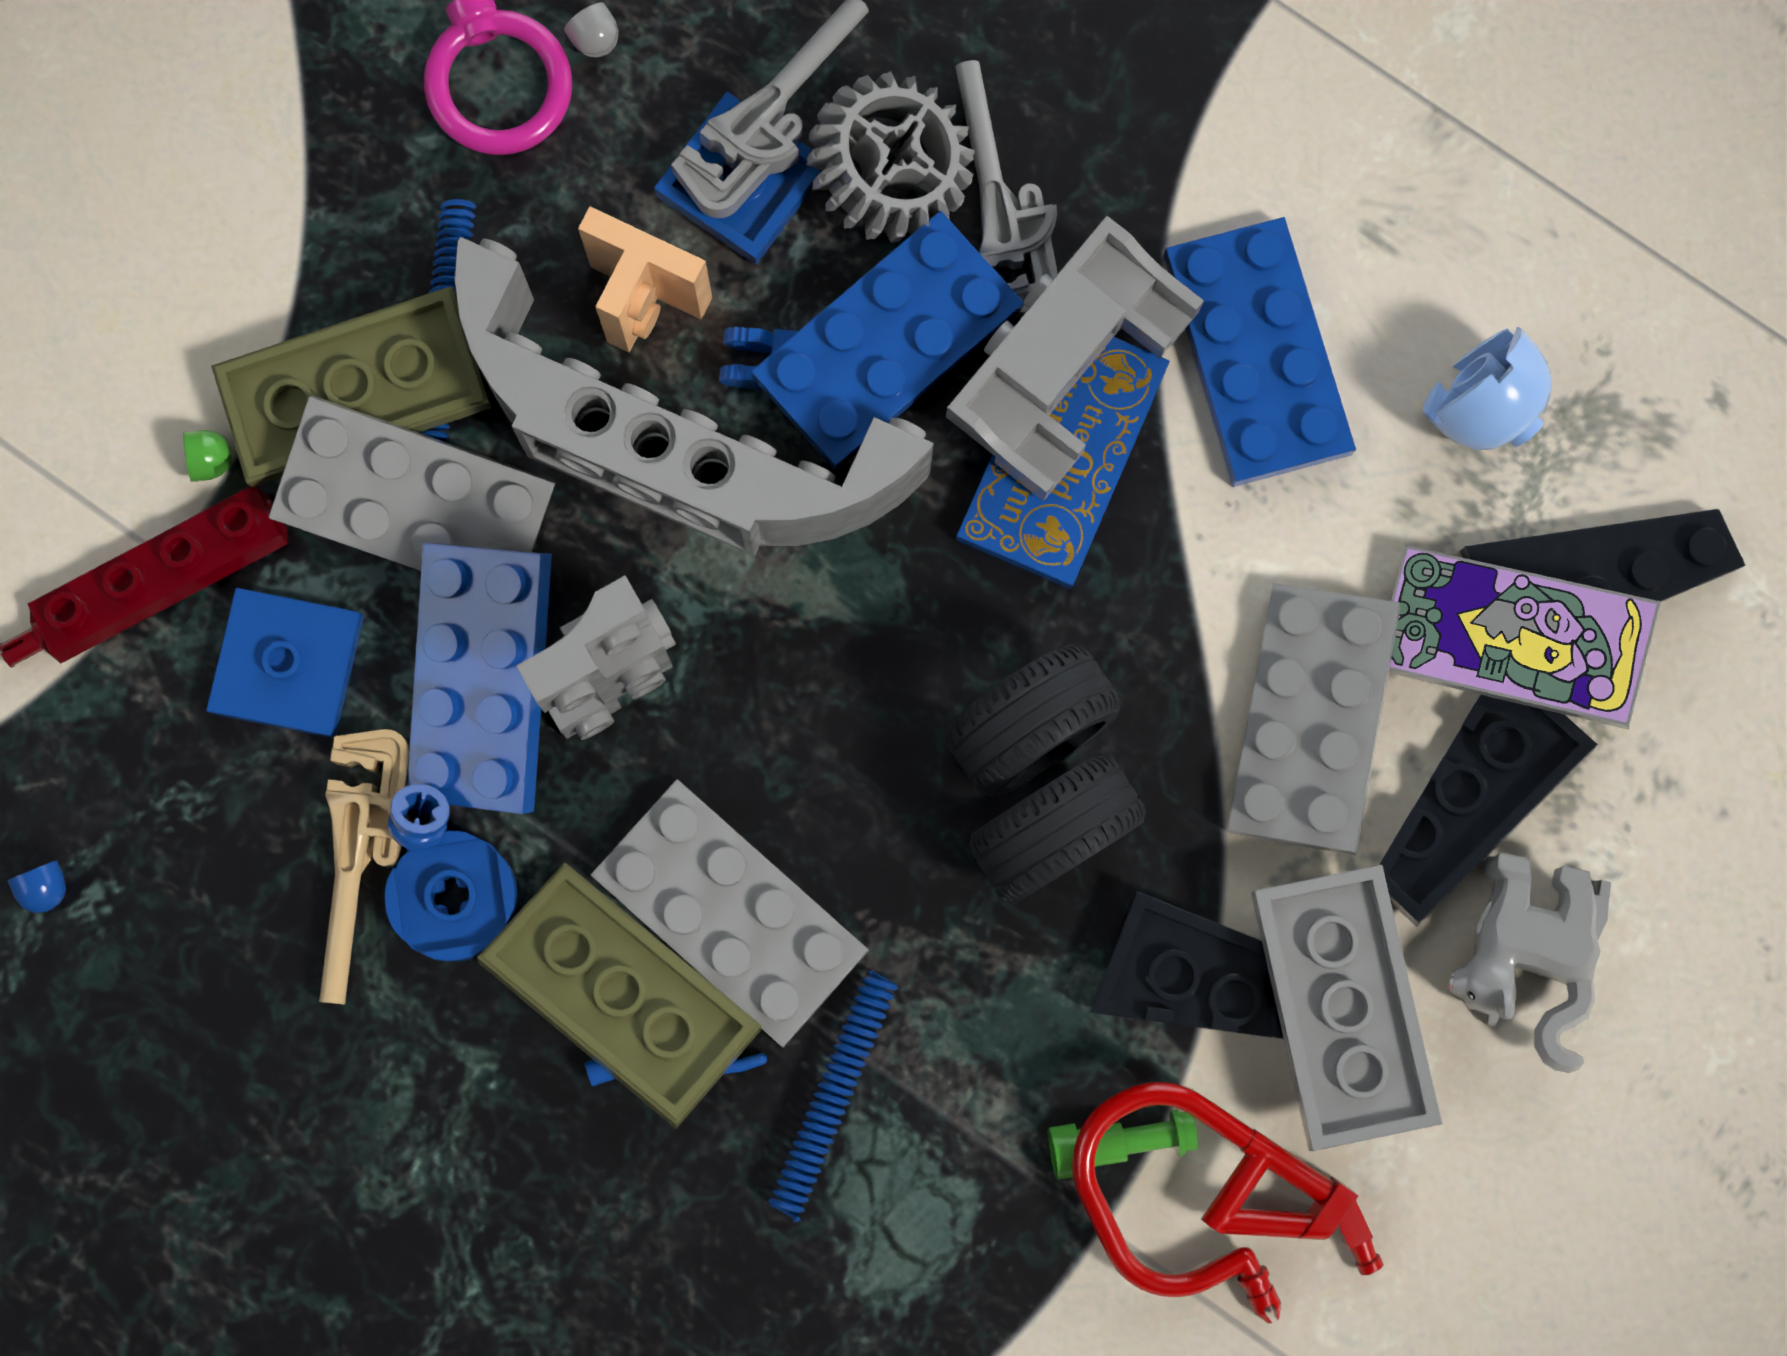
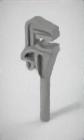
M845 0L769 84L729 111L708 120L705 127L700 131L701 144L710 152L721 154L725 158L726 165L733 170L724 181L723 168L716 163L710 164L705 162L701 158L700 153L688 145L671 164L674 176L705 215L713 218H725L734 214L769 174L787 170L799 161V149L796 145L803 136L802 120L795 114H786L784 116L787 101L869 12L862 0Z
M976 60L965 61L956 65L955 69L966 124L969 126L968 134L971 148L975 150L973 158L979 183L981 220L979 253L995 271L1001 267H1008L1012 270L1022 269L1024 260H1029L1033 284L1028 283L1026 274L1018 276L1012 283H1007L1024 302L1031 289L1042 276L1047 273L1055 279L1058 275L1051 235L1057 218V206L1053 204L1044 206L1042 192L1035 184L1028 183L1022 186L1018 197H1016L1003 182L980 64ZM1024 305L1023 309L1014 317L1022 318L1029 308Z

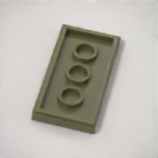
M452 286L211 365L247 484L252 488L282 478L308 398L312 395L418 433L493 408L483 375L466 339L459 318L457 294Z
M565 862L477 957L478 963L675 1129H677L761 1031V1024Z

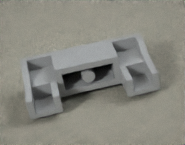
M1106 216L1055 279L1046 273L1035 284L1023 303L1029 310L1015 326L1006 321L995 332L984 349V352L990 357L947 407L946 418L996 456L995 464L1044 501L1080 458L1086 446L1085 443L1049 416L1120 329H1123L1161 359L1198 314L1204 300L1162 268L1129 232Z
M623 576L596 591L584 615L560 627L564 634L562 639L516 665L537 704L544 712H550L565 738L567 739L577 733L580 739L584 740L598 734L614 723L611 714L622 708L617 698L626 693L630 695L631 699L639 698L653 691L666 681L662 673L673 667L666 650L676 645L654 601L650 599L641 604L627 577Z

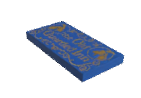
M1113 337L1049 415L1086 444L1080 458L1048 497L1042 501L995 464L996 456L992 455L957 534L956 541L1071 590L1170 361L1165 358L1160 359L1151 352Z

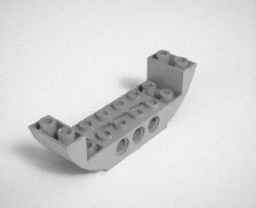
M462 237L459 238L455 270L459 318L471 353L507 419L512 423V428L527 457L754 557L759 546L806 545L835 539L870 525L899 506L928 478L934 443L924 439L926 433L920 427L900 418H891L889 424L875 417L873 418L845 482L841 487L833 483L836 478L835 475L816 464L800 461L797 468L775 458L777 451L759 439L742 435L738 442L715 432L718 425L702 414L683 409L680 416L658 407L659 399L638 386L625 383L622 389L619 390L599 381L601 374L581 361L565 358L562 365L540 355L542 348L538 344L518 334L534 298L519 262L515 261L517 255L504 245L490 239H482L478 245ZM595 424H606L605 427L600 429L599 431L586 432L591 426ZM651 449H666L665 452L658 457H643L645 453L650 451ZM719 473L725 475L723 480L715 484L700 482L708 474Z

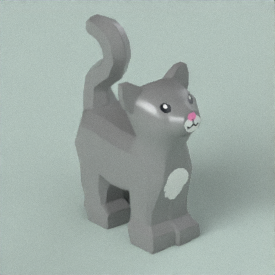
M1498 853L1494 857L1488 856L1484 861L1482 874L1493 882L1491 896L1476 925L1474 956L1465 966L1452 972L1449 979L1450 992L1463 999L1468 1008L1486 1014L1487 1025L1494 1027L1500 1017L1501 1019L1509 1020L1514 1016L1517 998L1514 968L1530 971L1565 984L1569 995L1568 1000L1543 1014L1534 1029V1047L1542 1062L1555 1071L1566 1073L1577 1071L1584 1063L1583 1057L1574 1051L1564 1048L1560 1043V1036L1564 1031L1572 1029L1587 1020L1595 1002L1593 979L1600 955L1598 939L1608 920L1611 882L1604 880L1591 881L1590 871L1566 866L1554 869L1552 886L1559 893L1558 905L1554 911L1530 905L1532 873L1529 858L1505 853Z

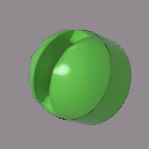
M208 430L183 433L186 464L191 482L212 480L221 476L230 468L232 454L229 443L224 436L215 431Z

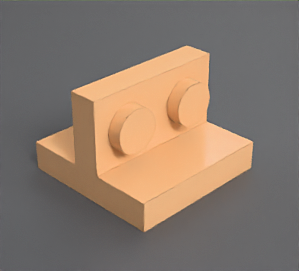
M589 207L578 230L590 267L610 276L596 305L607 342L630 353L637 337L646 339L651 333L661 308L659 304L655 303L657 299L702 320L712 300L706 261L593 207Z

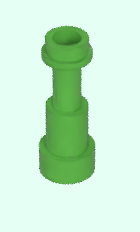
M1172 1110L1169 1113V1121L1124 1129L1120 1122L1114 1123L1106 1131L1099 1143L1095 1156V1167L1127 1162V1155L1171 1147L1175 1148L1177 1156H1184L1188 1151L1198 1150V1137L1194 1117L1186 1112L1179 1113L1178 1110ZM1075 1123L1048 1127L1050 1155L1057 1180L1073 1177V1149L1080 1129L1076 1128Z

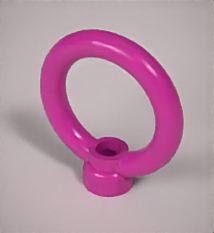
M494 0L452 1L445 9L451 26L440 35L433 45L424 71L425 98L435 121L457 143L484 154H515L541 143L560 124L571 99V67L561 44L538 21L521 13L498 10ZM498 35L511 36L531 46L541 58L548 79L546 97L539 111L524 124L506 130L486 129L468 121L457 110L449 91V72L458 53L465 46L481 45L495 39Z

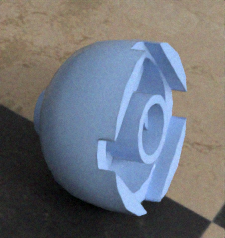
M1516 327L1514 335L1507 328L1486 339L1462 357L1453 366L1461 372L1454 379L1452 387L1446 392L1439 381L1423 403V413L1440 432L1457 444L1474 450H1492L1508 442L1514 447H1518L1530 440L1543 425V420L1539 415L1544 411L1549 402L1552 388L1548 362L1538 346L1522 328Z

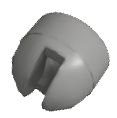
M602 2L595 3L581 10L564 27V32L579 52L590 57L607 55L617 44L618 28L616 20Z

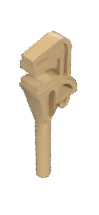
M382 729L334 736L330 761L336 765L350 768L362 765L368 771L377 774L380 764L383 763L380 794L377 793L378 787L370 783H361L358 786L350 787L343 781L328 780L325 796L332 819L335 878L319 1002L345 1004L361 873L372 858L377 864L386 868L394 867L401 858L402 846L393 840L389 833L388 817L391 801L395 794L407 786L410 743L393 730ZM407 813V818H406V819H407L409 822L413 823V822H412V819L410 818V816H409L408 813Z

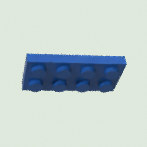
M940 210L929 220V226L924 224L751 371V376L828 464L836 470L860 449L874 417L888 424L891 418H897L990 338L1002 324L1011 320L1023 309L1024 302Z
M1285 217L1167 247L1163 256L1168 273L1204 300L1200 311L1185 329L1232 486L1236 487L1352 456L1356 451V447Z
M423 543L407 786L425 784L434 787L446 797L449 805L517 814L534 812L541 707L534 699L516 665L545 650L552 554L442 543Z

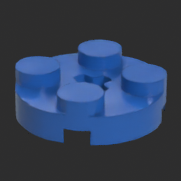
M446 831L442 840L433 848L426 850L407 849L408 852L400 858L396 868L393 867L387 879L385 907L393 930L412 949L435 960L458 962L478 957L513 919L518 904V888L510 864L493 845L466 832ZM456 878L459 888L469 890V900L462 902L460 912L454 915H449L447 906L436 905L434 901L435 894L445 891V880Z

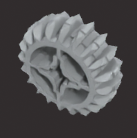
M891 71L883 73L876 81V84L866 75L858 78L853 84V89L847 85L838 89L832 97L833 103H826L818 112L817 120L820 124L815 125L810 131L808 140L817 148L813 149L808 155L806 165L822 171L813 180L812 189L829 190L832 194L825 203V211H834L841 206L848 213L844 218V229L852 228L860 220L865 223L866 240L875 239L884 228L890 243L899 242L906 236V232L911 236L924 224L929 226V220L940 210L949 219V212L956 211L964 202L965 196L961 190H965L971 184L974 175L965 166L973 160L975 150L959 145L968 135L969 126L952 125L950 119L956 112V104L947 105L941 109L934 102L937 99L938 87L929 88L922 95L917 92L915 76L907 77L898 87ZM882 117L901 124L896 127H890L879 123L875 119L869 123L865 118ZM920 140L926 148L928 156L923 152V149L920 145ZM899 142V147L893 155L895 159L892 166L883 175L882 170L888 162L887 156L889 151ZM851 157L859 164L862 170V178L855 169ZM886 188H893L905 195L912 192L919 198L895 199L885 196L880 192Z

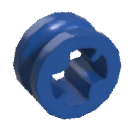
M425 784L409 785L398 791L391 801L388 817V830L392 839L400 846L410 850H426L437 845L446 832L449 819V803L446 797L438 789ZM417 809L418 816H421L423 811L428 812L431 815L429 824L419 825L418 818H416L414 824L406 819L408 811Z

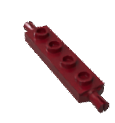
M250 486L27 603L30 609L31 628L0 643L1 656L7 665L13 668L16 664L45 650L62 664L287 545L288 532L286 524L269 518L274 500L257 486L253 488Z

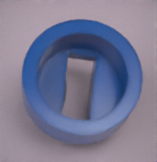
M57 860L7 880L11 892L20 906L34 913L52 910L60 904L66 891L65 877Z

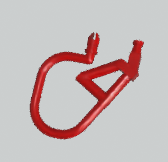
M1150 1082L1130 1087L1101 1103L1089 1115L1079 1131L1072 1156V1174L1077 1194L1111 1264L1125 1280L1140 1290L1162 1297H1186L1204 1292L1239 1274L1237 1282L1241 1288L1245 1289L1247 1299L1256 1316L1266 1323H1272L1264 1309L1271 1306L1274 1317L1279 1320L1281 1313V1300L1274 1285L1268 1279L1269 1271L1266 1266L1260 1265L1254 1251L1248 1247L1237 1248L1193 1271L1180 1274H1166L1154 1271L1142 1264L1130 1251L1098 1184L1095 1173V1156L1102 1137L1116 1121L1140 1108L1153 1105H1167L1183 1110L1239 1147L1240 1151L1245 1154L1201 1218L1209 1227L1220 1234L1326 1240L1337 1229L1342 1241L1356 1259V1267L1360 1275L1375 1273L1384 1265L1380 1255L1375 1253L1372 1243L1373 1235L1356 1201L1358 1195L1350 1187L1333 1176L1330 1179L1256 1129L1250 1128L1190 1088L1167 1082ZM1267 1169L1314 1200L1307 1212L1242 1209L1241 1207Z

